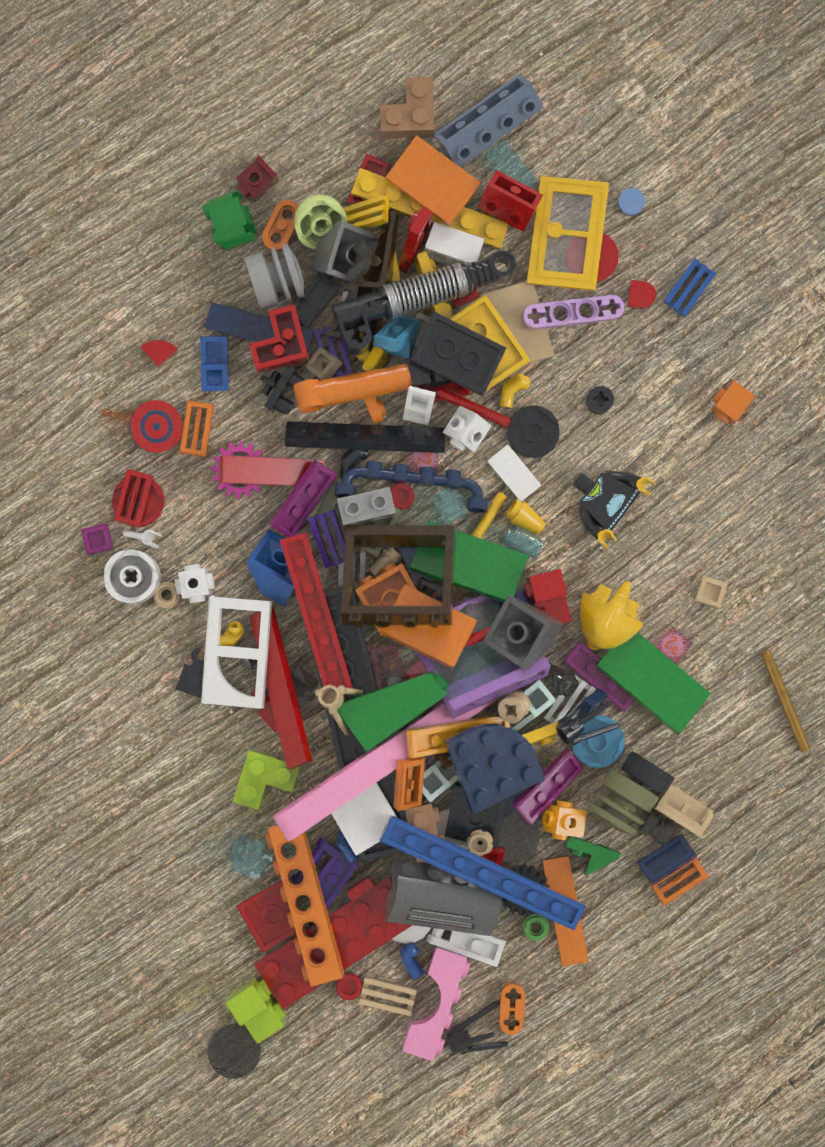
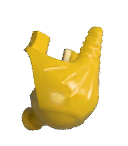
M630 581L623 582L608 602L607 600L612 590L602 584L592 594L585 592L582 594L580 607L582 633L587 639V647L592 651L613 649L620 646L643 627V622L637 619L639 603L629 599Z

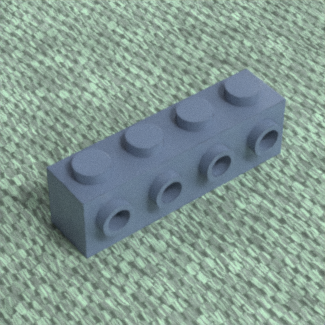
M519 73L433 135L444 156L460 167L467 164L471 158L481 151L488 149L502 136L512 132L515 127L526 119L533 117L543 106L532 83Z

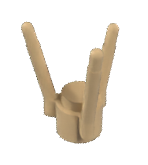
M327 685L320 690H316L315 694L318 696L319 702L329 709V713L333 715L343 733L349 735V730L337 709L343 703L344 694L362 695L363 691L345 688L342 685L338 688Z

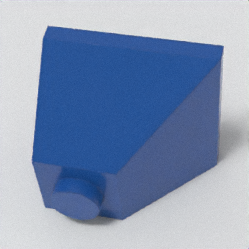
M268 529L247 560L246 565L261 594L285 607L295 592L280 540L285 538Z

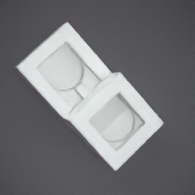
M409 386L403 420L429 425L436 392Z

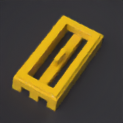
M380 195L344 207L347 223L352 224L354 221L364 219L352 224L364 230L388 223L389 198L385 195Z

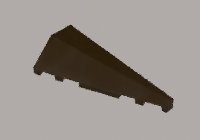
M389 211L388 223L383 224L380 231H377L374 237L375 241L369 253H366L348 288L349 293L345 301L376 292L379 287L391 284L399 219L397 211ZM385 317L368 322L372 335L369 348H374V336L387 324V318ZM334 321L331 329L328 328L326 336L342 341ZM362 324L345 329V331L354 330L353 340H357L358 344L362 342V338L357 337V330Z

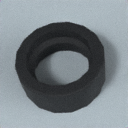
M634 751L630 752L621 767L623 771L663 796L675 779Z

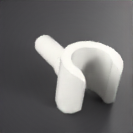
M150 529L144 531V533L123 531V536L141 540L145 545L153 548L159 547V545L152 543L154 536L162 537L160 533Z

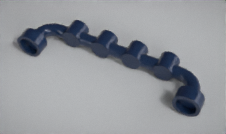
M368 461L366 467H354L348 470L343 475L341 483L335 484L334 496L337 498L356 495V486L351 483L357 477L372 481L390 480L395 483H418L422 486L437 485L449 489L465 488L470 490L473 497L467 499L466 510L473 513H485L488 511V500L483 498V492L479 484L474 480L462 478V472L454 469L446 470L445 476L435 475V468L420 467L419 473L408 472L409 466L405 464H394L393 470L382 469L381 462Z

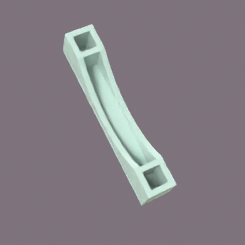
M540 680L533 682L522 691L530 699L531 707L529 712L519 722L509 723L510 728L516 732L556 701ZM449 754L445 756L448 761L451 759ZM436 760L424 770L422 793L429 802L433 801L458 780L453 765L443 770L441 762Z

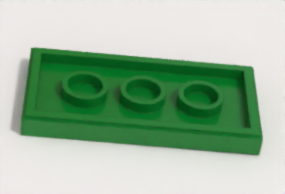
M431 521L427 522V525H440ZM455 530L454 586L503 603L508 595L514 597L529 555ZM418 547L410 565V571L443 582L445 547Z
M638 632L622 645L609 649L595 666L676 735L682 732L711 694Z

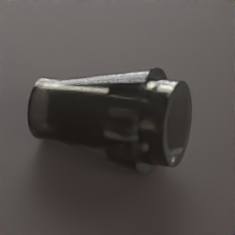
M548 661L551 667L548 676L544 678L557 695L570 696L578 686L575 674Z

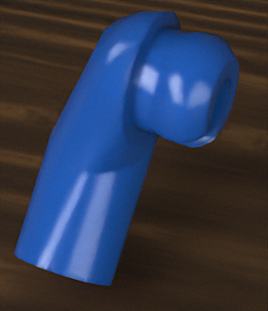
M339 829L336 847L350 865L357 861L360 856L359 854L355 855L341 829Z
M409 942L407 945L403 944L399 950L402 963L412 979L415 980L424 974L423 969L414 957L418 954L419 950L413 942Z

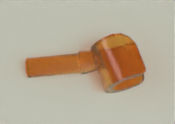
M103 408L101 414L122 420L129 427L126 416L132 414L133 410L123 413Z

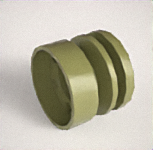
M611 768L602 782L611 791L610 794L607 796L596 792L595 796L604 801L603 805L599 806L590 801L587 807L594 812L598 819L610 827L635 837L638 830L629 825L631 819L643 825L644 821L636 814V811L640 809L650 813L659 797Z

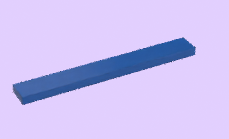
M393 815L390 816L379 838L385 844L572 930H575L586 908L585 904Z

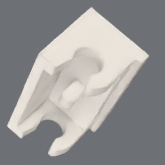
M434 222L424 252H427L428 257H432L435 262L451 267V264L457 262L472 264V262L478 261L484 239Z

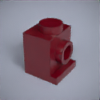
M258 156L249 167L236 177L239 184L236 188L246 199L251 197L256 202L279 180L277 174ZM253 175L260 177L256 183H252L250 178Z

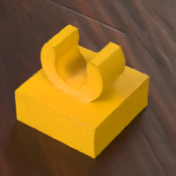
M375 346L371 352L367 350L362 355H356L364 363L362 366L364 371L384 368L390 358L383 349Z

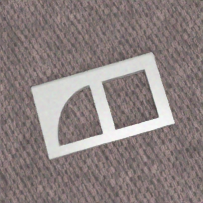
M209 596L201 703L264 708L272 601ZM222 608L261 611L259 649L220 645ZM219 656L258 660L255 696L246 695L236 690L227 682L219 666Z

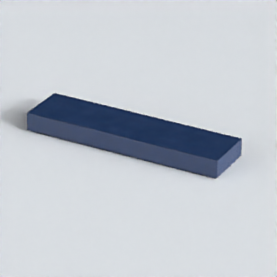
M211 302L205 329L252 342L275 337L269 317ZM301 326L308 353L314 330Z

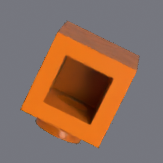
M734 380L726 390L721 387L712 399L715 404L711 409L716 412L714 416L724 424L730 422L733 425L756 396Z

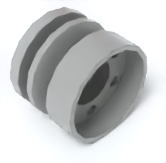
M288 243L281 245L285 255L282 258H278L275 247L271 248L272 261L269 262L266 261L261 251L244 257L261 310L277 306V293L281 291L288 302L292 301L289 289L294 287L298 299L305 297L304 279L297 258L289 248Z

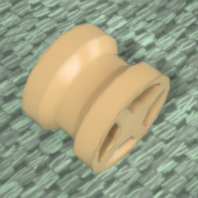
M520 691L509 693L498 706L500 717L508 723L519 722L530 710V699Z

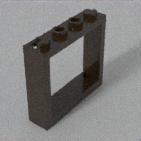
M347 525L340 611L343 624L356 625V627L376 625L383 628L390 625H402L408 628H414L418 625H430L434 628H438V625H452L456 550L454 525ZM355 547H445L442 606H351Z

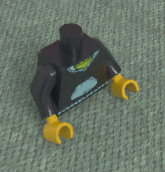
M608 471L605 474L601 473L593 481L581 473L573 483L575 488L585 494L578 503L580 506L579 515L586 531L599 540L604 549H609L605 543L606 539L612 538L615 542L617 541L612 530L640 494L638 489L646 496L651 495L649 491L645 490V487L650 483L656 485V483L649 477H640L629 472Z

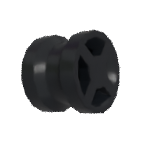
M604 386L593 388L586 398V406L589 411L598 415L606 413L614 402L613 393Z

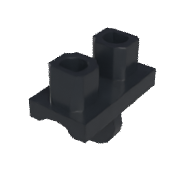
M289 364L278 383L276 381L281 373L276 370L272 372L269 378L262 375L259 379L265 383L261 391L262 394L268 396L271 389H274L264 405L266 409L272 413L277 411L287 416L295 403L284 397L288 388L294 391V384L305 381L304 378L297 374V370Z

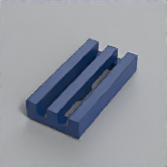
M694 258L666 297L664 303L685 317L716 275V272L709 270L705 264L702 265L699 260ZM694 267L697 268L699 271L677 302L671 301ZM702 274L707 275V278L684 309L681 308L680 305Z

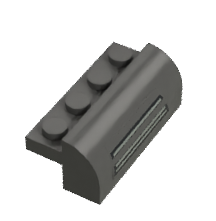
M395 858L392 863V888L386 897V921L490 936L499 919L502 897L429 863H417V861Z

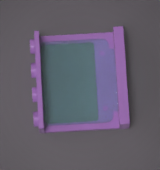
M481 595L476 598L468 597L464 599L454 609L478 620L472 632L475 633L492 626L500 611V606L497 600ZM483 641L464 648L453 669L417 652L427 672L433 670L436 675L440 673L447 681L449 687L446 689L449 693L442 698V701L451 719L548 676L551 667L547 658L544 657L542 659L539 658L528 670H524L483 643Z

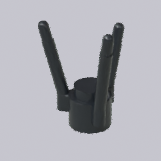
M584 696L563 718L557 721L559 725L556 726V731L560 739L565 744L572 743L575 746L583 740L618 729L620 724L616 723L582 734L584 731L583 724L608 708L612 702L610 700L605 702L581 719L577 717L572 719L580 709L583 699L586 698Z
M499 1000L486 1006L461 1024L452 1027L453 1032L447 1034V1040L453 1055L458 1053L463 1055L469 1052L508 1046L506 1041L473 1045V1043L493 1038L495 1034L490 1032L471 1038L468 1030L463 1031L464 1028L500 1004Z

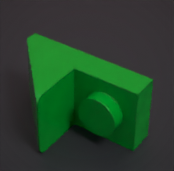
M568 836V840H565L564 843L566 847L570 848L569 853L584 857L585 853L589 854L583 871L585 876L619 859L621 854L618 850L575 836Z

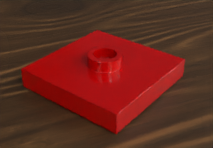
M282 879L236 905L262 953L296 934L295 928L291 929L287 918V913L290 912L289 904L284 902L281 896L280 887L283 886Z

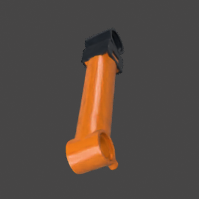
M407 360L405 364L324 380H305L294 384L293 388L299 413H310L321 410L326 406L406 391L409 389V386L425 390L428 387L444 386L452 382Z

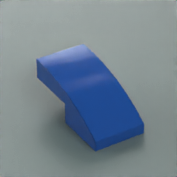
M201 336L202 391H228V336Z

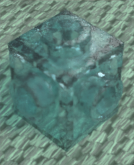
M242 833L224 853L234 864L232 868L243 877L249 875L255 880L274 860L266 852L268 846L258 838L253 841Z

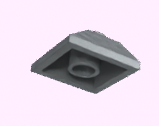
M339 220L317 244L309 270L352 283L366 253H369L375 241L374 237L376 234Z
M508 595L483 643L524 670H528L551 648L564 624L545 611Z

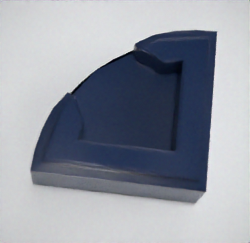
M599 689L584 698L577 718L581 719L593 711L598 704H604L607 693Z

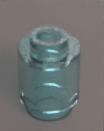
M516 525L514 530L509 528L503 543L507 544V548L527 554L529 558L536 560L545 541L539 539V535Z

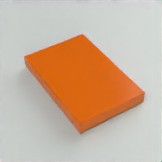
M417 135L385 177L386 181L421 207L423 206L431 210L432 215L449 227L481 184V182Z
M404 585L394 606H442V603ZM453 608L452 625H438V628L431 627L430 625H418L414 628L390 625L389 627H382L380 633L453 669L478 620Z

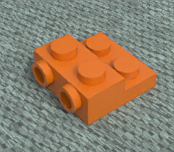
M395 562L382 568L383 574L373 579L372 575L359 581V588L355 589L364 606H394L404 585L417 590L403 564L401 563L397 566ZM376 626L378 632L380 633L382 627Z

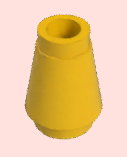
M516 499L505 514L510 523L535 535H538L546 525V522L542 520L525 500L521 502L519 499Z

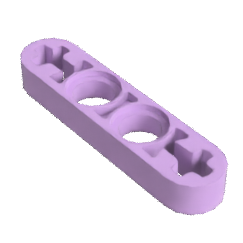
M606 295L532 304L523 311L521 321L529 330L613 321L622 315L624 303L616 295ZM609 302L612 303V306H617V310L613 314H611L610 310H603L599 313V308L606 307ZM580 305H589L592 308V316L589 318L582 317L579 313ZM557 307L565 309L567 313L566 320H556L553 316V310ZM545 308L548 309L547 317L538 319L536 324H534L533 319H528L532 311L535 312V315H543L546 313Z

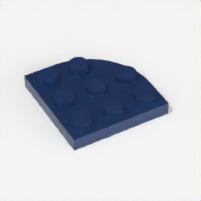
M481 724L444 740L467 804L473 814L545 780L533 747L526 738L511 728L501 726L500 724Z

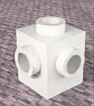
M459 406L443 433L451 438L449 443L458 450L463 451L466 448L475 453L491 425L478 414Z
M200 564L184 566L185 571L178 572L179 578L175 579L177 595L182 594V599H189L190 603L206 601L205 596L212 595L211 589H215L213 574L208 573L206 568H200ZM192 578L198 580V586L194 589L189 586V581Z

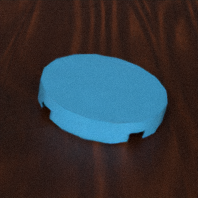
M596 715L583 724L584 731L582 734L616 724L617 722L609 717ZM619 727L610 732L583 740L575 746L572 743L571 745L573 753L580 762L588 767L600 769L610 766L619 759L624 750L625 739Z

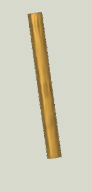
M766 650L760 654L800 752L809 750L810 745L770 650Z

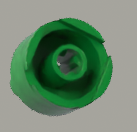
M238 189L207 201V204L202 205L207 220H211L214 229L211 230V234L215 244H220L222 250L226 251L257 240V237L254 235L257 231L248 206L241 205L239 200L244 197Z

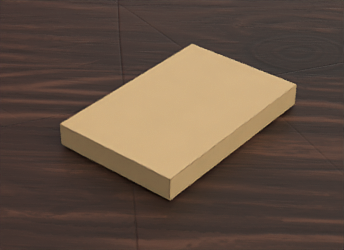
M527 281L481 294V297L486 294L531 360L528 364L555 356L547 329L529 330L521 321L523 311L529 305L539 303L534 285L527 284ZM534 311L528 316V319H533L534 324H536L538 319L544 318L543 315H535Z

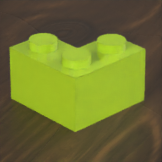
M250 749L232 802L259 810L267 785L293 792L301 766L295 769H287L285 759Z
M256 976L230 993L225 1004L240 1026L245 1024L258 1044L284 1027L286 1022L284 1017L287 1015L280 1004H275L269 996L272 992L265 981L262 980L260 982Z

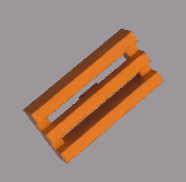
M187 400L180 454L207 457L214 404ZM197 407L191 449H188L187 441L192 408ZM204 408L207 409L202 447L201 450H197Z
M406 757V761L403 759L397 760L393 806L397 811L422 805L424 757H417L415 759ZM415 766V768H414V781H413V780H412L413 767Z
M695 858L654 886L650 882L649 885L662 905L665 906L708 878V875L697 858ZM693 862V867L661 888H658L657 885ZM696 871L700 873V875L668 896H663L664 892Z

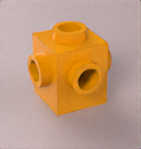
M557 800V805L550 804L543 813L542 830L552 833V838L559 840H568V836L583 837L587 811L573 807L572 802Z

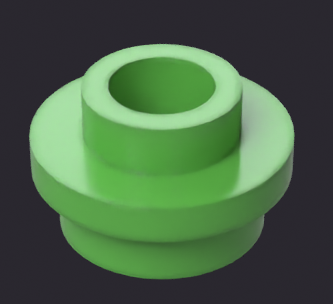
M534 913L524 919L522 929L528 939L539 941L547 936L549 923L544 916ZM532 923H540V929L538 931H532Z

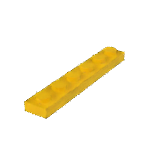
M362 168L359 169L351 195L363 200L385 195L389 198L390 210L409 217L413 215L414 211L420 212L422 207L386 181L385 177ZM466 207L461 210L450 225L451 228L483 238L484 245L498 250L501 248L509 226L504 221ZM432 215V225L434 224V222H437L439 224L447 226L434 215Z

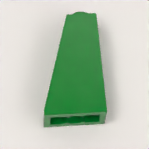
M432 670L345 700L337 711L367 752L449 693L446 689L449 685L440 673L436 675Z

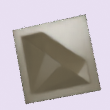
M319 347L304 368L318 379L324 380L331 378L342 362L322 347Z

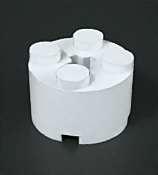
M124 550L114 554L107 562L104 570V583L109 594L118 601L130 604L143 603L152 598L162 579L157 562L150 555L138 550ZM129 571L138 573L136 575L138 579L136 582H128L130 578L128 575Z

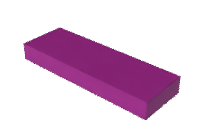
M314 459L269 525L287 537L295 536L338 474Z
M578 641L563 659V662L596 690L602 689L607 693V699L622 712H625L635 699L595 667L601 658L581 641Z
M564 749L543 771L545 780L528 787L512 804L513 808L526 824L532 825L584 768L570 750Z

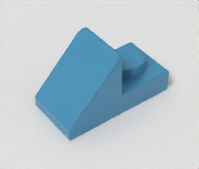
M405 315L392 318L374 336V346L383 348L387 354L408 359L411 356L421 326V319Z

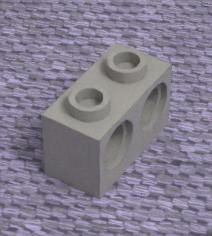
M390 487L337 499L343 529L347 525H362L392 518L396 515Z

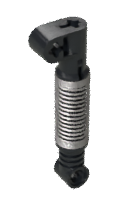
M497 251L492 256L484 258V260H478V263L476 261L472 262V264L457 262L451 264V268L450 266L442 267V271L438 268L437 271L433 270V274L431 271L428 274L425 272L424 277L422 274L419 277L415 275L414 278L411 276L410 280L408 278L405 281L402 279L401 283L397 281L396 284L394 282L392 285L386 284L379 287L376 292L333 304V315L346 351L352 355H362L369 349L372 338L368 324L370 321L383 317L387 319L402 316V313L406 315L407 312L419 311L420 308H428L434 304H442L443 301H451L452 298L455 300L457 297L472 294L474 289H477V285L480 288L484 285H490V282L492 284H502L509 281L516 267V259L508 251ZM504 263L508 270L505 272L498 271L495 264ZM362 324L357 330V337L362 338V342L358 344L357 340H353L354 330L345 331V329Z

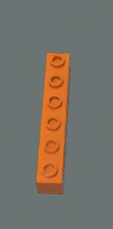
M278 825L269 827V834H266V840L269 849H274L276 860H273L275 873L277 876L281 875L283 886L280 887L283 901L289 904L290 912L287 913V918L291 929L295 928L297 939H294L297 954H302L305 965L301 966L304 980L309 981L312 987L341 979L345 976L307 833L305 831L294 839L287 841ZM288 842L296 847V854L292 858L287 857L283 851L284 845ZM293 869H299L303 873V881L300 884H296L291 880L290 874ZM300 895H305L310 899L311 905L308 910H303L298 906L297 901ZM311 921L317 925L318 932L316 936H309L305 932V924ZM314 948H320L324 951L325 959L323 962L319 963L313 960L312 951Z

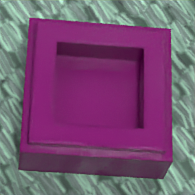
M107 523L81 529L88 556L114 550Z

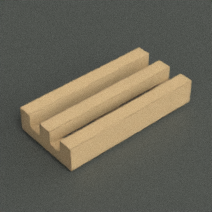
M365 976L359 1004L411 1016L417 989ZM371 984L410 994V997L405 998L368 989V986ZM366 995L407 1004V1008L368 999Z

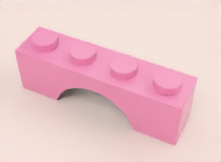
M435 946L428 967V974L437 982L440 988V1002L435 1011L429 1016L410 1021L402 1051L430 1061L434 1060L435 1054H441L445 1042L444 1039H441L444 1029L449 1030L453 1014L449 1012L452 1003L457 1004L462 988H459L458 985L461 977L466 978L470 963L466 962L467 956Z

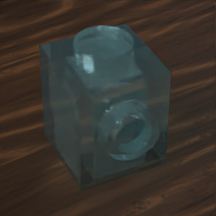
M448 488L436 494L437 500L433 501V504L444 525H450L469 515V511L458 490L452 492Z

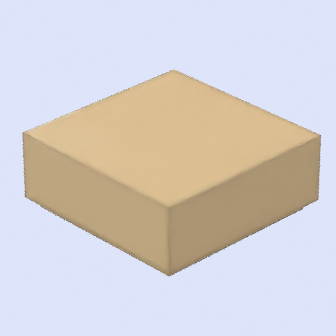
M702 575L694 601L720 609L728 583Z

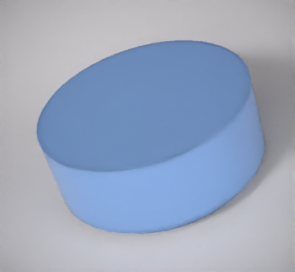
M636 188L625 189L618 198V208L627 216L639 214L645 205L643 193Z

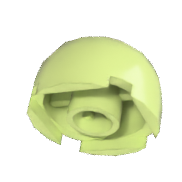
M328 195L310 196L301 202L295 211L294 226L298 239L305 246L316 249L320 240L339 220L347 223V216L345 210L336 199Z

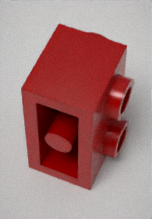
M496 170L477 207L524 232L543 194Z

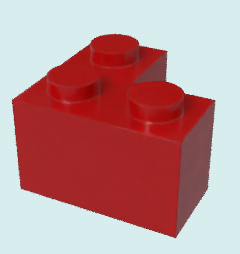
M295 304L270 310L269 315L275 337L249 344L258 374L286 367L288 364L294 365L309 361Z
M561 569L526 578L527 583L523 584L527 600L531 599L533 606L537 608L544 607L546 613L563 624L572 622Z

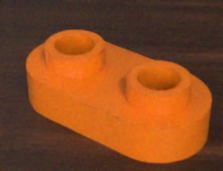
M283 200L276 205L262 234L263 243L270 251L271 248L275 247L276 252H280L283 250L282 244H289L295 231L294 217L295 211L298 208L295 202ZM290 211L293 215L290 219H284V212ZM274 235L281 236V240L278 243H273L271 239Z
M375 397L364 399L373 424L384 421L382 415L387 413L382 400L376 401Z

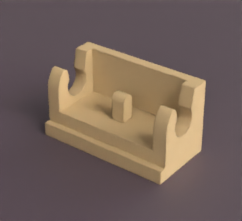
M671 784L664 796L661 794L658 796L659 799L654 808L701 838L714 816L712 814L714 811Z

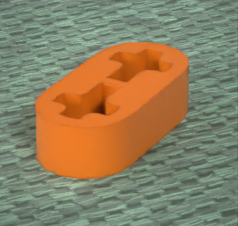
M508 982L501 989L499 1025L504 1033L515 1035L521 1031L524 1024L525 992L519 983ZM511 988H516V992L520 994V997L515 998L514 1006H510V999L508 996H505L506 993H510ZM514 1011V1018L519 1022L510 1029L507 1023L503 1022L509 1019V1012Z

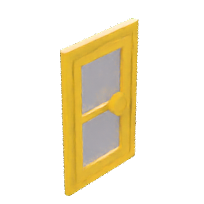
M541 176L539 193L543 194V197L536 209L527 284L596 291L609 189L608 182Z

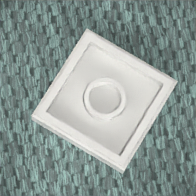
M377 782L331 813L355 855L380 842L379 838L390 816L397 817Z

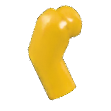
M518 373L504 382L499 407L512 408L514 394L519 390L528 389L530 378L522 373Z
M239 621L230 622L224 634L220 635V645L235 646L243 637L244 627Z

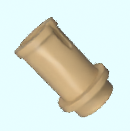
M393 547L383 549L384 553L369 568L371 573L378 577L383 574L382 568L393 562L399 564V558L402 555Z

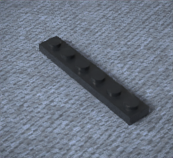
M287 421L285 447L445 453L446 435L443 433L445 430L443 427Z

